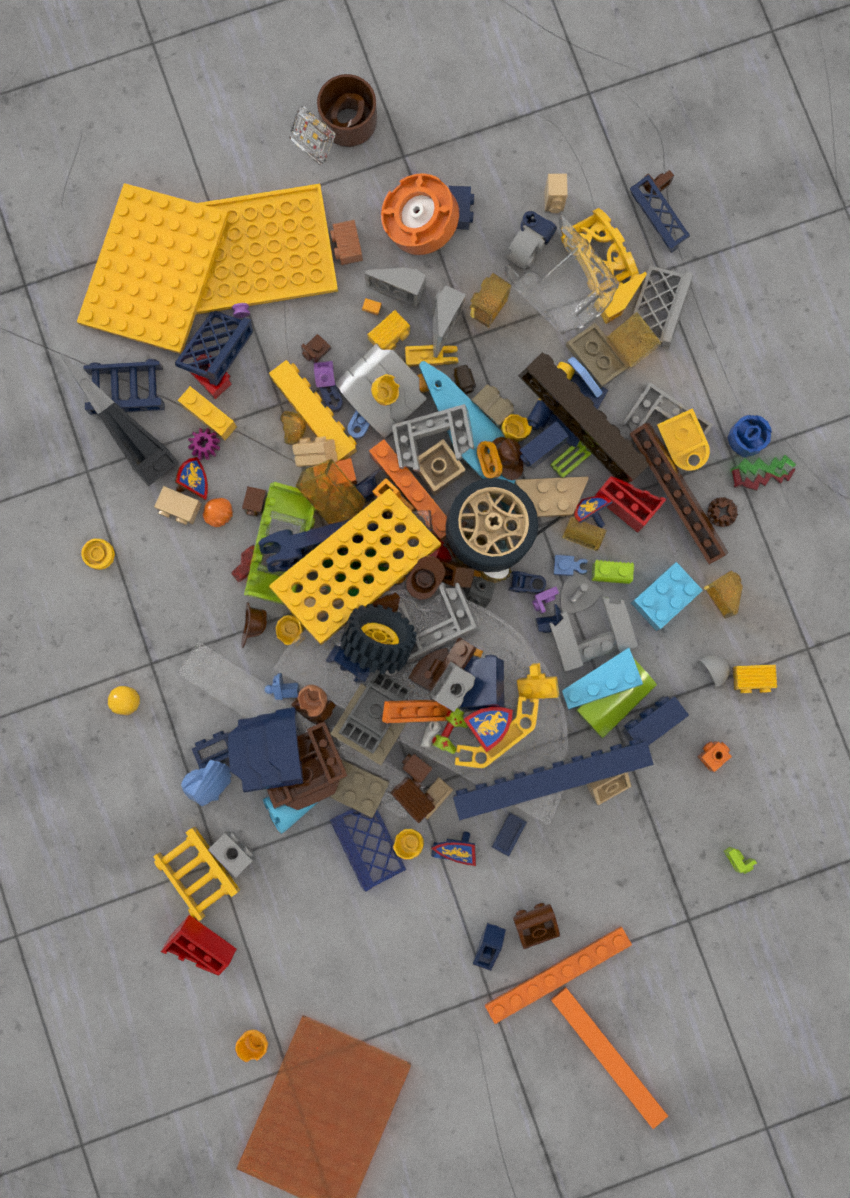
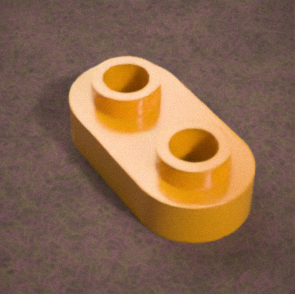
M482 441L477 446V456L482 472L487 478H498L502 473V464L496 445L491 441Z

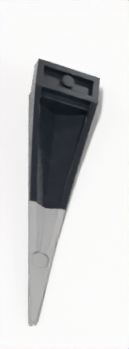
M61 355L62 360L133 470L137 472L148 487L179 463L162 443L121 409L65 355Z

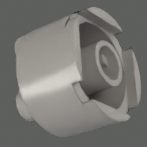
M524 225V231L519 230L509 247L512 251L510 255L506 253L505 259L523 270L526 268L530 270L535 262L536 253L540 254L543 250L545 240L542 235Z

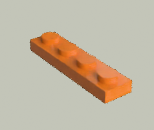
M435 700L385 701L382 721L385 723L447 721L446 714L451 710Z

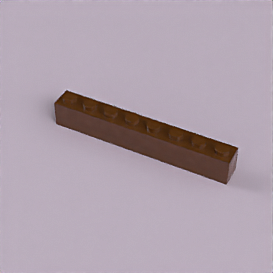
M645 423L629 433L640 452L646 457L649 467L708 564L710 565L729 553L651 424Z

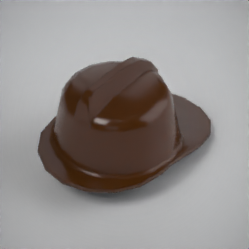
M496 438L492 442L496 445L502 464V476L508 480L518 479L522 475L524 466L519 457L522 455L520 444L510 438Z
M425 556L419 559L406 581V588L409 594L417 599L431 597L445 576L443 563L438 558L432 556Z
M249 602L246 603L241 648H244L247 638L261 635L267 625L266 610L250 607Z

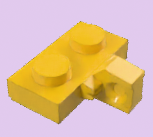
M532 663L529 666L530 674H527V678H519L517 680L519 697H525L526 699L559 697L557 676L546 677L545 673L541 674L540 663Z

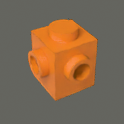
M711 741L702 748L704 751L697 756L711 772H715L732 757L728 753L730 749L723 742L712 743Z

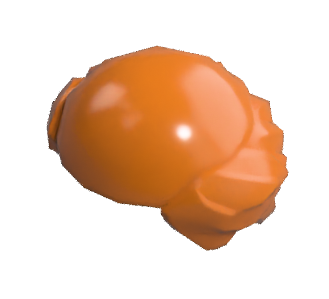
M225 498L209 500L204 507V521L213 527L224 526L233 517L232 506Z

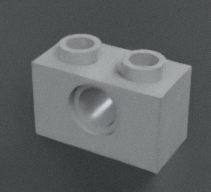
M450 662L430 693V696L454 712L456 708L461 706L466 692L473 687L476 677ZM457 684L456 690L451 691L452 685Z
M227 831L208 850L236 878L255 858L253 857L254 853L249 847H243L239 843L240 838L234 832L229 833ZM230 848H235L238 851L237 858L229 856Z

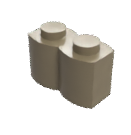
M487 384L471 401L499 428L505 418L514 413V405L507 398L504 400L500 397V392L496 387H490Z

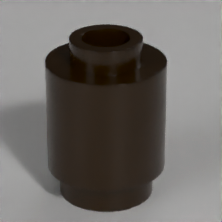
M468 365L456 367L453 374L456 385L464 394L472 393L476 383L471 369L468 368Z

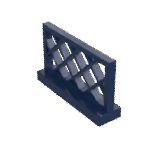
M211 311L176 360L175 366L209 379L210 384L217 386L252 335L251 319L244 317L243 320L218 311ZM215 317L222 320V322L213 325L211 323ZM233 324L238 326L236 329L228 331L227 326ZM225 327L226 332L215 334V329ZM212 330L213 335L202 337L204 332ZM229 338L225 343L219 344L218 339ZM216 341L217 345L206 348V342ZM203 344V349L193 351L194 346ZM219 350L220 353L217 356L210 357L208 354L209 352ZM206 353V359L196 360L195 356ZM193 357L194 362L192 363H183L185 359ZM210 364L207 371L199 369V366Z

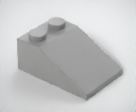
M391 268L365 271L367 288L418 308L426 290V275L423 271L416 268L414 270L411 268Z
M447 285L444 286L442 292H437L434 299L436 303L432 309L434 313L432 320L433 357L435 358L438 357L460 318L466 294Z

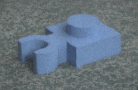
M555 555L554 575L573 576V571L584 575L587 573V570L580 569V565L587 564L588 560L580 559L574 562V556Z

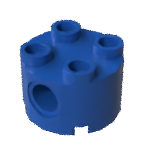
M746 415L740 418L730 429L727 440L734 452L747 458L760 453L761 450L766 448L770 443L772 430L768 421L762 416Z

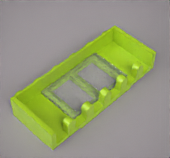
M278 482L270 484L244 592L245 596L284 605L270 589L269 585L286 571H268L266 560L277 553H261L258 542L262 538L281 530L289 529L293 531V534H298L312 529L315 523V518H313L314 511L319 506L318 494ZM267 543L264 547L273 545V543ZM275 562L271 566H276L280 562ZM297 584L292 587L294 593H298L296 592Z

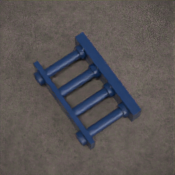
M147 359L146 362L116 364L93 362L83 366L87 374L92 375V382L98 388H100L99 374L111 373V399L125 412L165 410V403L157 396L156 371L163 370L160 361ZM148 371L149 396L147 399H140L138 397L137 372ZM129 372L130 397L128 400H121L119 398L118 373ZM85 402V410L90 415L97 414L91 403Z

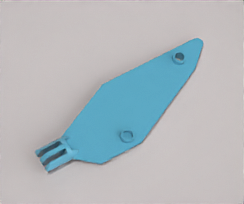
M422 361L419 364V368L438 412L463 404L466 405L469 411L474 449H468L461 456L482 479H488L482 472L477 456V446L482 441L492 442L498 437L505 436L447 375L427 362ZM448 430L447 433H448V435H449V437H450V440H451V442H452V444H453L452 436H451V431ZM502 474L497 478L507 480L515 484V480H508L505 477H503ZM500 501L503 510L508 513L510 506Z

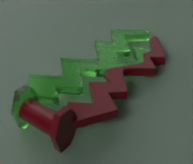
M786 455L782 457L781 461L774 457L770 466L759 457L753 465L744 458L738 466L731 468L730 472H732L734 488L743 486L757 491L759 484L766 486L771 477L780 484L783 479L789 481L795 472V468L789 473L785 469L782 470L785 462L792 467L796 466V464ZM776 467L782 470L780 475L775 472ZM761 468L766 473L764 478L757 474L754 482L748 477L742 482L739 470L746 474L748 469L755 475L758 469Z

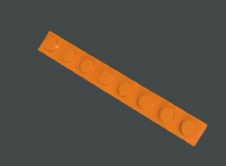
M620 926L485 1004V1007L494 1024L625 950L632 944Z

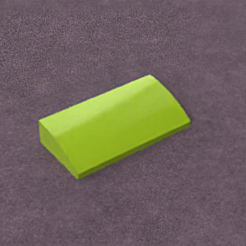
M635 659L634 661L643 685L579 706L575 710L601 738H604L657 685Z

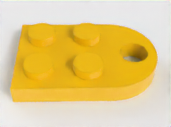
M693 408L657 424L669 454L679 468L692 471L699 469L707 462L710 454L709 444ZM693 454L699 457V463L695 466L690 465L688 462L689 457Z

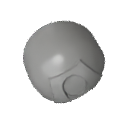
M708 655L698 660L711 674L715 683L714 689L725 683L730 669L724 658Z

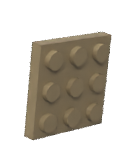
M361 683L330 735L382 765L407 722L392 723L374 754L339 734L338 732L367 687Z

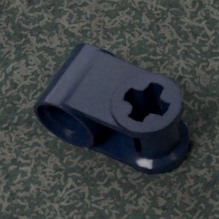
M534 211L526 212L520 224L521 231H524L523 226L526 225L542 235L545 245L549 243L557 230V226L552 221L543 218Z
M511 571L513 577L509 591L539 594L545 590L547 584L543 576ZM535 580H539L542 582L543 587L537 590L533 588L532 583Z

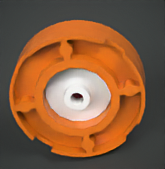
M422 173L407 176L399 181L401 184L393 192L389 191L386 195L381 210L382 225L391 240L401 250L414 255L429 254L443 247L453 236L459 221L458 203L449 188L438 177Z

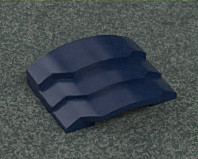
M295 707L276 710L275 713L257 715V717L238 720V726L228 734L230 771L241 779L244 793L303 783L302 764L299 759L297 738L298 719Z

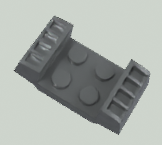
M377 670L338 733L374 754L392 724L382 721L385 701H406L412 689L387 674H380L379 670Z

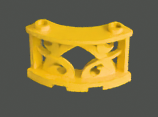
M600 208L592 211L593 215L568 229L562 228L561 241L565 247H568L574 253L588 277L587 283L589 288L600 295L606 289L630 276L639 274L631 252L627 253L626 247L622 244L625 240L618 228L614 229L610 224L611 219ZM600 232H603V233L605 234V236H604V237H600V236H599ZM592 238L598 242H610L612 244L607 252V261L589 255V246ZM612 252H616L617 255H618V257L615 258V257L613 256V262H612V261H611V253H612ZM606 270H609L610 279L600 284L597 274L601 273L604 279ZM614 270H624L623 272L614 276Z

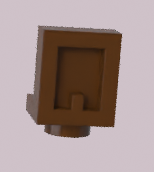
M669 170L665 174H659L655 180L652 177L651 179L661 192L671 184L674 174ZM646 182L643 187L650 193L652 187Z
M317 334L306 345L304 343L301 345V354L307 361L310 362L312 360L314 363H317L331 349V346Z

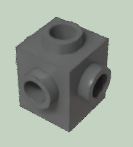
M474 576L471 588L465 587L463 592L466 593V598L472 605L486 608L492 599L496 584L482 577Z

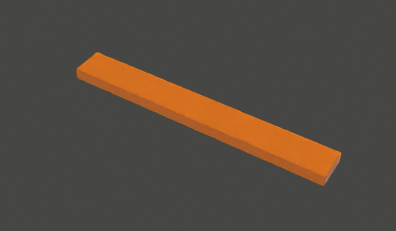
M564 987L551 998V1001L652 1129H654L668 1115L567 987Z

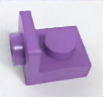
M333 361L314 363L316 387L334 386Z
M556 586L533 596L532 604L536 612L539 611L540 614L546 612L542 601H545L546 604L556 599L555 596L559 594Z

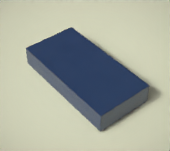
M509 812L491 847L509 857L527 821Z

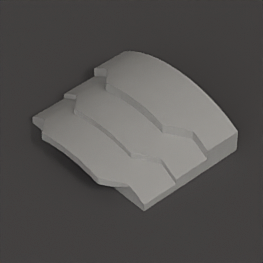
M375 344L364 357L350 370H347L335 383L350 404L384 438H389L393 434L392 425L406 421L428 399L419 390V377L394 350H383L378 344ZM385 374L393 375L395 377L394 381L399 385L397 400L387 406L378 404L371 393V386L375 379Z

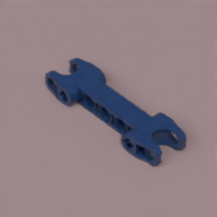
M364 508L354 511L350 515L349 520L298 534H293V531L289 529L281 530L262 538L258 542L260 552L263 554L277 553L266 560L268 571H288ZM387 511L382 514L384 519H387ZM371 523L367 529L369 531H376L378 525ZM356 535L352 541L357 544L361 543L363 537ZM383 537L380 543L383 544L391 539ZM267 543H273V545L264 547ZM275 562H280L276 566H271Z

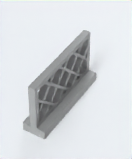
M650 265L626 335L658 343L663 348L670 349L692 284L693 273L686 272L682 274ZM651 273L660 274L662 279L653 283L650 278ZM673 277L680 279L679 284L672 288L667 281ZM664 282L668 290L659 294L655 286ZM653 288L656 296L647 300L644 295L645 291ZM671 293L674 299L665 305L661 297ZM659 299L662 307L653 311L649 303ZM647 305L651 313L641 317L639 308ZM665 310L668 315L667 318L659 321L656 314ZM653 316L657 324L648 328L644 320ZM639 322L642 323L645 329L641 332L632 331L633 326ZM659 327L662 332L661 337H653L650 331Z

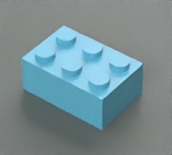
M676 562L639 594L631 604L657 631L664 627L703 590Z

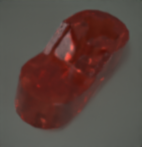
M255 545L250 546L241 553V564L231 572L237 582L243 581L249 575Z

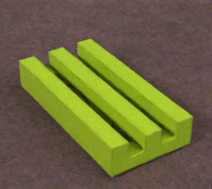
M581 442L577 445L579 450L559 467L556 465L575 450V447L571 446L550 464L561 478L566 477L591 455ZM582 452L585 454L571 467H569L565 472H561V470L565 466H567L572 460H574L578 455H580Z

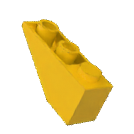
M646 272L640 275L637 273L630 277L628 282L624 284L621 282L614 286V290L608 293L605 291L597 296L598 299L596 300L595 307L606 324L623 314L647 275Z

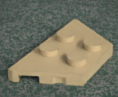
M588 477L515 480V485L519 486L530 497L538 517L573 516L587 484Z

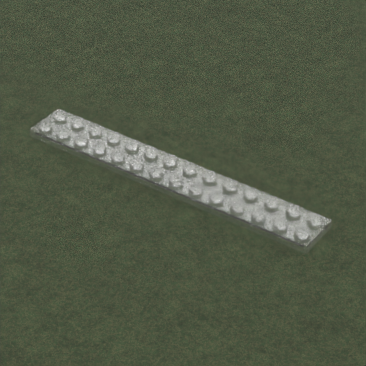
M200 641L197 642L177 674L245 718L257 717V715L275 713L276 710L292 708V700L289 698L275 700L274 693L267 694L264 691L267 684ZM297 712V736L308 732L307 729L316 724L308 721ZM327 724L330 732H332L334 727ZM332 736L342 759L390 781L380 805L405 820L408 812L390 792L406 777L412 778L385 760L382 765H379ZM421 784L419 789L423 791L425 786Z

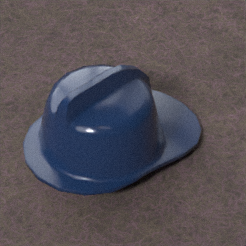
M382 467L354 485L353 488L346 489L343 493L349 492L358 505L370 501L375 497L372 491L377 487L375 475L381 471Z

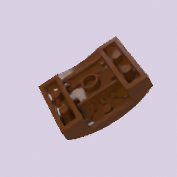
M324 721L307 729L308 732L297 736L303 783L267 789L274 809L286 805L296 810H301L334 795L339 781L348 776L334 739L330 735L331 732L327 722Z

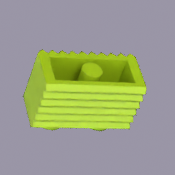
M597 559L592 564L591 581L629 584L633 582L634 564L633 562L630 564L629 562L622 563L620 561L618 563L617 561L607 562L606 560L603 562Z

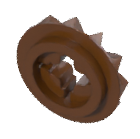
M726 497L716 498L708 506V518L718 527L730 526L738 516V506L734 504L733 500ZM727 506L728 508L726 510V513L728 515L726 516L724 514L723 516L718 517L721 512L719 508L723 509Z

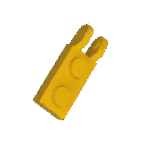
M433 345L406 346V364L409 367L419 366L422 361L427 362L431 366L457 364V357H443V353H455L458 351L457 346H443L438 357L435 358L433 357Z

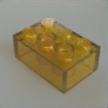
M332 459L303 470L296 483L299 491L329 525L356 516L362 511L366 500Z

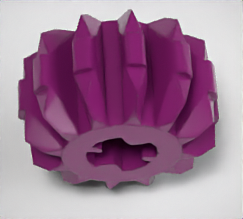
M199 428V434L193 432L194 438H188V441L192 443L188 446L189 450H193L191 454L194 457L198 455L199 460H202L204 456L206 460H210V454L216 457L214 450H220L217 444L221 442L219 438H216V432L211 433L209 428L205 432L202 428ZM204 441L207 442L205 444L206 447H202Z

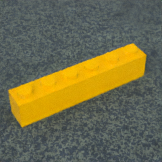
M285 360L269 372L272 381L316 437L326 436V439L334 440L337 461L348 459L357 452L355 440L351 435L347 437L343 432L345 431L344 426L340 421L336 422L332 418L334 414L328 406L324 408L321 404L323 400L317 392L313 393L309 389L311 385L305 377L302 379L298 375L300 371L294 363L290 364Z

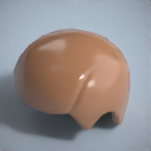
M310 684L303 687L298 694L300 709L306 710L308 716H319L325 710L328 698L322 688Z

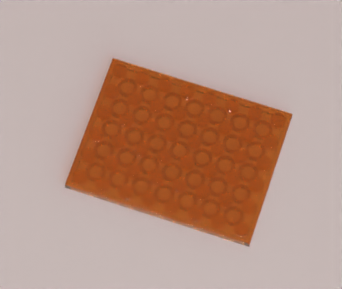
M302 1015L236 1169L299 1198H356L408 1075L411 1063Z

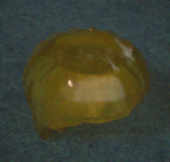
M284 411L280 417L281 422L284 424V443L293 445L298 443L299 439L304 436L306 421L299 413Z

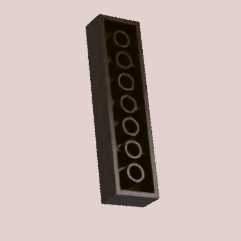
M542 352L518 375L615 478L627 483L632 482L649 466L646 457L633 448V443L620 434L617 426L610 424L607 416L593 406V401L580 392V387L567 378L564 370L556 367L553 359L548 354Z

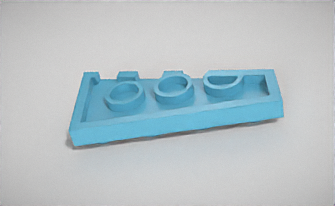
M627 648L562 690L568 710L641 686L643 683L630 648Z

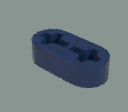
M336 384L330 386V393H328L326 388L319 387L326 406L332 412H339L343 407V401ZM334 396L335 401H339L337 407L329 405L332 403L330 397Z

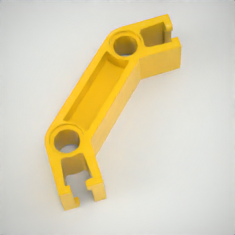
M517 697L515 718L512 720L503 740L487 753L481 745L478 747L457 745L456 752L460 753V749L472 751V761H459V757H456L455 765L485 768L527 736L536 726L539 699H530L529 702L533 703L531 715L522 714V702L526 701V698ZM524 717L530 720V726L527 729H523L520 726V720ZM479 752H483L486 755V761L482 764L477 763L475 760V756Z

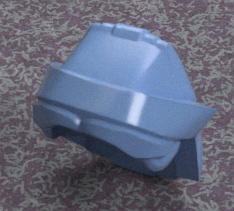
M210 759L205 768L195 769L185 775L181 783L182 790L190 800L201 806L211 801L219 800V795L231 782L230 768L224 763Z

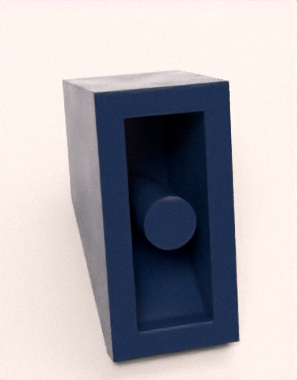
M487 923L482 933L473 965L492 970L502 949L506 929Z

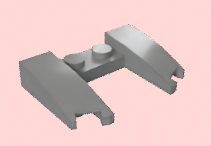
M650 382L623 421V424L628 422L631 430L634 431L645 424L654 409L670 419L690 410V408ZM695 412L706 436L714 424Z
M465 404L392 425L400 469H403L405 466L419 472L420 464L416 439L444 431H451L457 461L463 458L461 455L468 449H474L469 411Z
M444 583L439 585L451 618L421 633L418 632L405 602L399 603V606L402 608L400 611L402 614L401 618L407 617L410 620L408 625L413 624L415 627L414 632H417V640L408 662L412 663L428 655V652L481 630L459 583H456V588H445Z
M602 597L611 631L576 642L566 610L560 613L564 618L556 626L552 622L549 624L560 663L565 672L581 667L583 662L617 650L621 653L627 648L633 649L638 647L623 599L619 600L620 604L609 603L608 597Z

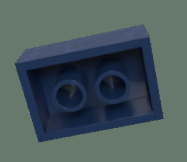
M663 696L655 702V707L643 710L639 714L640 718L628 721L624 725L625 729L621 732L628 741L641 738V741H647L649 746L687 718L689 714L675 696Z

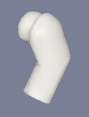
M437 721L429 722L424 731L421 743L422 748H431L433 738L441 730L440 723Z

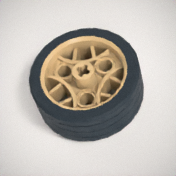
M481 479L463 488L455 497L446 519V538L452 552L466 566L482 572H500L517 564L532 547L538 531L537 511L530 497L519 486L503 479ZM500 501L510 506L508 513L497 506ZM478 505H484L487 508V512L479 511ZM466 507H467V508L469 509L470 513H464V514H462V512H463V511L466 509ZM473 519V529L462 527L461 520ZM512 523L515 526V530H508L506 524ZM465 535H470L471 538L467 540ZM479 537L483 538L486 541V545H479L476 539ZM505 540L509 551L501 553L496 543ZM512 540H518V543L515 547L513 546ZM491 548L494 554H490L487 552Z

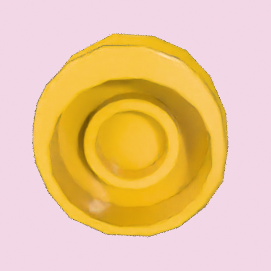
M91 539L82 548L81 557L83 562L90 568L102 570L109 567L114 561V549L109 542L103 539Z

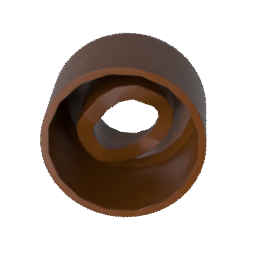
M342 74L329 79L321 87L317 97V108L320 122L328 128L324 132L326 137L330 141L332 140L333 143L344 147H354L366 142L374 133L377 125L376 96L370 84L359 76ZM353 109L357 111L354 119L346 123L338 122L337 115L342 110Z

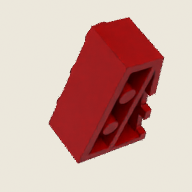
M612 476L595 495L605 496L612 500L613 503L608 505L607 508L637 533L666 501L664 497L659 498L650 494L649 491L637 489L632 484Z
M188 915L169 936L161 952L167 954V952L179 956L178 959L181 961L185 959L196 963V967L219 976L229 966L237 948L191 915Z

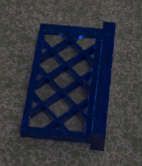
M352 808L330 819V822L362 890L366 892L372 889V887L405 871L406 868L402 859L397 856L393 849V840L378 809L375 812L378 821H375L374 817L369 819L361 816V812L358 814L353 813L357 810ZM349 814L356 816L354 828L346 826L343 817ZM360 818L370 821L367 832L356 829ZM372 823L381 826L380 837L369 833ZM355 831L365 834L362 846L355 844L353 841ZM368 836L379 839L375 850L365 847ZM381 840L388 842L390 845L388 855L378 852ZM364 849L374 852L371 864L364 862L361 858ZM376 854L387 857L384 868L373 865ZM390 858L397 860L400 866L399 869L395 871L386 869ZM372 867L383 870L380 879L374 882L370 876Z

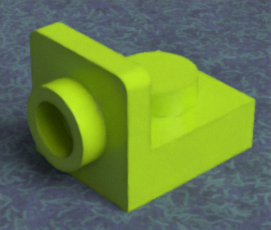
M729 847L723 851L736 872L746 874L753 870V866L757 864L756 860L752 858L743 862L744 857L738 849Z

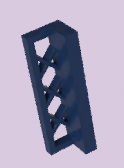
M649 175L630 188L632 196L670 252H674L678 249L677 245L689 238L690 234ZM648 182L652 188L650 194H645L640 191L639 187ZM652 198L661 200V209L651 207ZM662 213L672 216L671 224L662 223ZM672 228L681 229L684 235L675 241L671 236Z

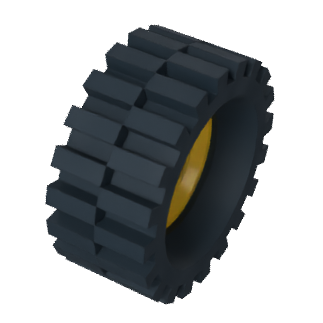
M368 604L367 607L361 605L358 609L355 608L349 616L340 641L342 642L341 648L345 649L344 654L346 657L351 656L350 661L354 664L356 662L360 663V668H370L369 672L375 673L376 670H379L380 674H385L388 670L392 674L396 670H402L417 640V632H414L415 627L413 624L408 625L410 620L407 617L403 619L400 612L394 613L392 608L388 607L386 610L383 609V605L378 604L377 607H374L373 604Z

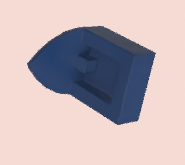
M554 604V616L535 618L539 632H552L549 624L552 622L556 626L563 619L557 604Z

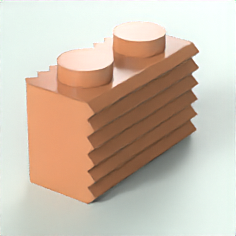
M355 220L333 224V230L330 233L332 242L337 244V248H334L336 260L340 259L341 265L363 261Z

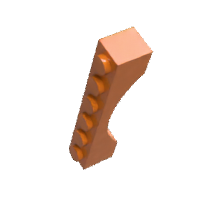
M383 439L369 450L371 458L379 468L382 467L381 470L407 498L433 535L441 541L445 540L447 516L410 470L405 466L403 469L399 468L397 454Z

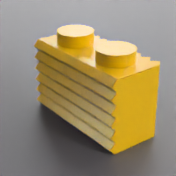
M394 310L369 332L367 337L373 345L378 344L383 350H394L399 340L404 341L410 335V325Z
M776 665L734 666V690H740V693H752V689H759V693L771 692V689L777 688Z

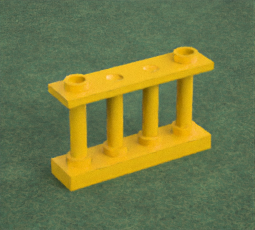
M195 826L185 832L187 840L165 856L160 852L153 857L156 867L160 871H164L190 908L188 909L190 915L200 921L205 917V914L202 912L225 894H229L231 897L240 891V888L225 867L208 850L210 846ZM190 846H195L199 851L198 856L177 872H174L168 863ZM207 862L210 867L209 872L186 889L180 878L200 863ZM213 878H218L222 884L220 885L221 888L197 905L191 895Z

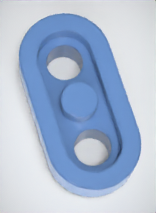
M356 410L348 424V433L353 439H361L366 435L370 424ZM360 428L361 431L359 433H355L354 429Z

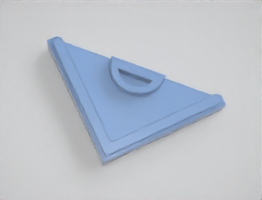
M572 356L567 361L598 398L602 394L601 389L588 371Z

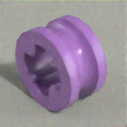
M247 303L234 304L232 306V310L235 311L233 316L235 318L248 317L250 315V311L247 310L249 305Z

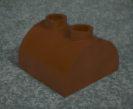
M539 903L535 905L533 910L528 912L526 910H519L516 916L513 917L523 949L560 937L556 917L550 904Z

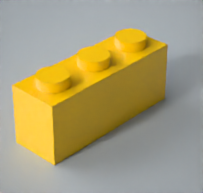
M191 386L178 399L183 408L213 432H216L224 441L237 427L232 419Z

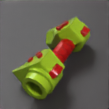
M458 708L454 712L452 710L448 711L446 714L448 723L442 734L436 735L433 738L432 745L443 751L446 750L451 754H455L456 747L448 738L454 727L468 728L463 720L465 712Z

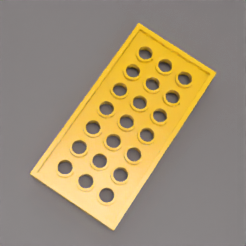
M389 488L271 583L269 587L315 640L322 645L347 624L349 616L355 608L358 609L361 605L367 607L368 604L373 603L408 574L418 563L419 559L429 556L437 550L441 543ZM389 511L393 514V517L384 519L382 514ZM375 523L378 525V529L376 531H369L367 529L368 525ZM403 525L406 530L403 533H398L395 531V527ZM360 535L363 537V541L358 544L352 541L353 537ZM383 537H388L391 539V543L382 545L380 540ZM416 539L419 544L416 547H411L408 545V541ZM342 547L348 549V553L345 556L337 553ZM373 549L376 551V555L370 558L365 555V552ZM401 551L404 553V557L395 559L393 553ZM325 560H332L333 566L325 568L322 563ZM352 562H360L361 567L358 570H353L350 567ZM381 563H386L389 565V569L382 572L378 569V566ZM310 572H316L318 578L312 581L307 578V575ZM338 574H344L346 580L337 582L335 577ZM370 575L374 578V581L371 584H366L363 582V578ZM296 584L303 586V590L299 593L292 591V587ZM323 586H329L331 592L323 595L320 593V589ZM351 588H357L359 594L353 597L348 594V591ZM312 598L316 601V604L313 607L305 606V601ZM336 600L343 601L344 606L341 609L333 607V603ZM320 613H327L329 615L328 620L325 622L319 621L317 617Z

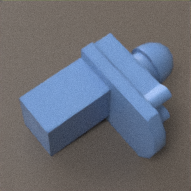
M278 673L274 676L272 686L267 685L264 691L267 694L274 693L275 700H283V698L298 697L300 689L298 683L284 684L282 673Z

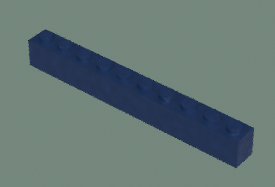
M641 738L630 740L629 745L626 746L616 744L610 746V750L605 752L599 749L590 752L591 756L584 758L583 755L574 756L571 758L572 761L567 763L561 760L552 763L553 767L545 769L544 766L533 768L532 773L525 774V771L513 774L514 778L506 780V777L495 779V783L490 785L484 782L475 785L476 789L469 791L467 788L456 790L453 800L459 821L654 765L648 743L644 740L641 741Z

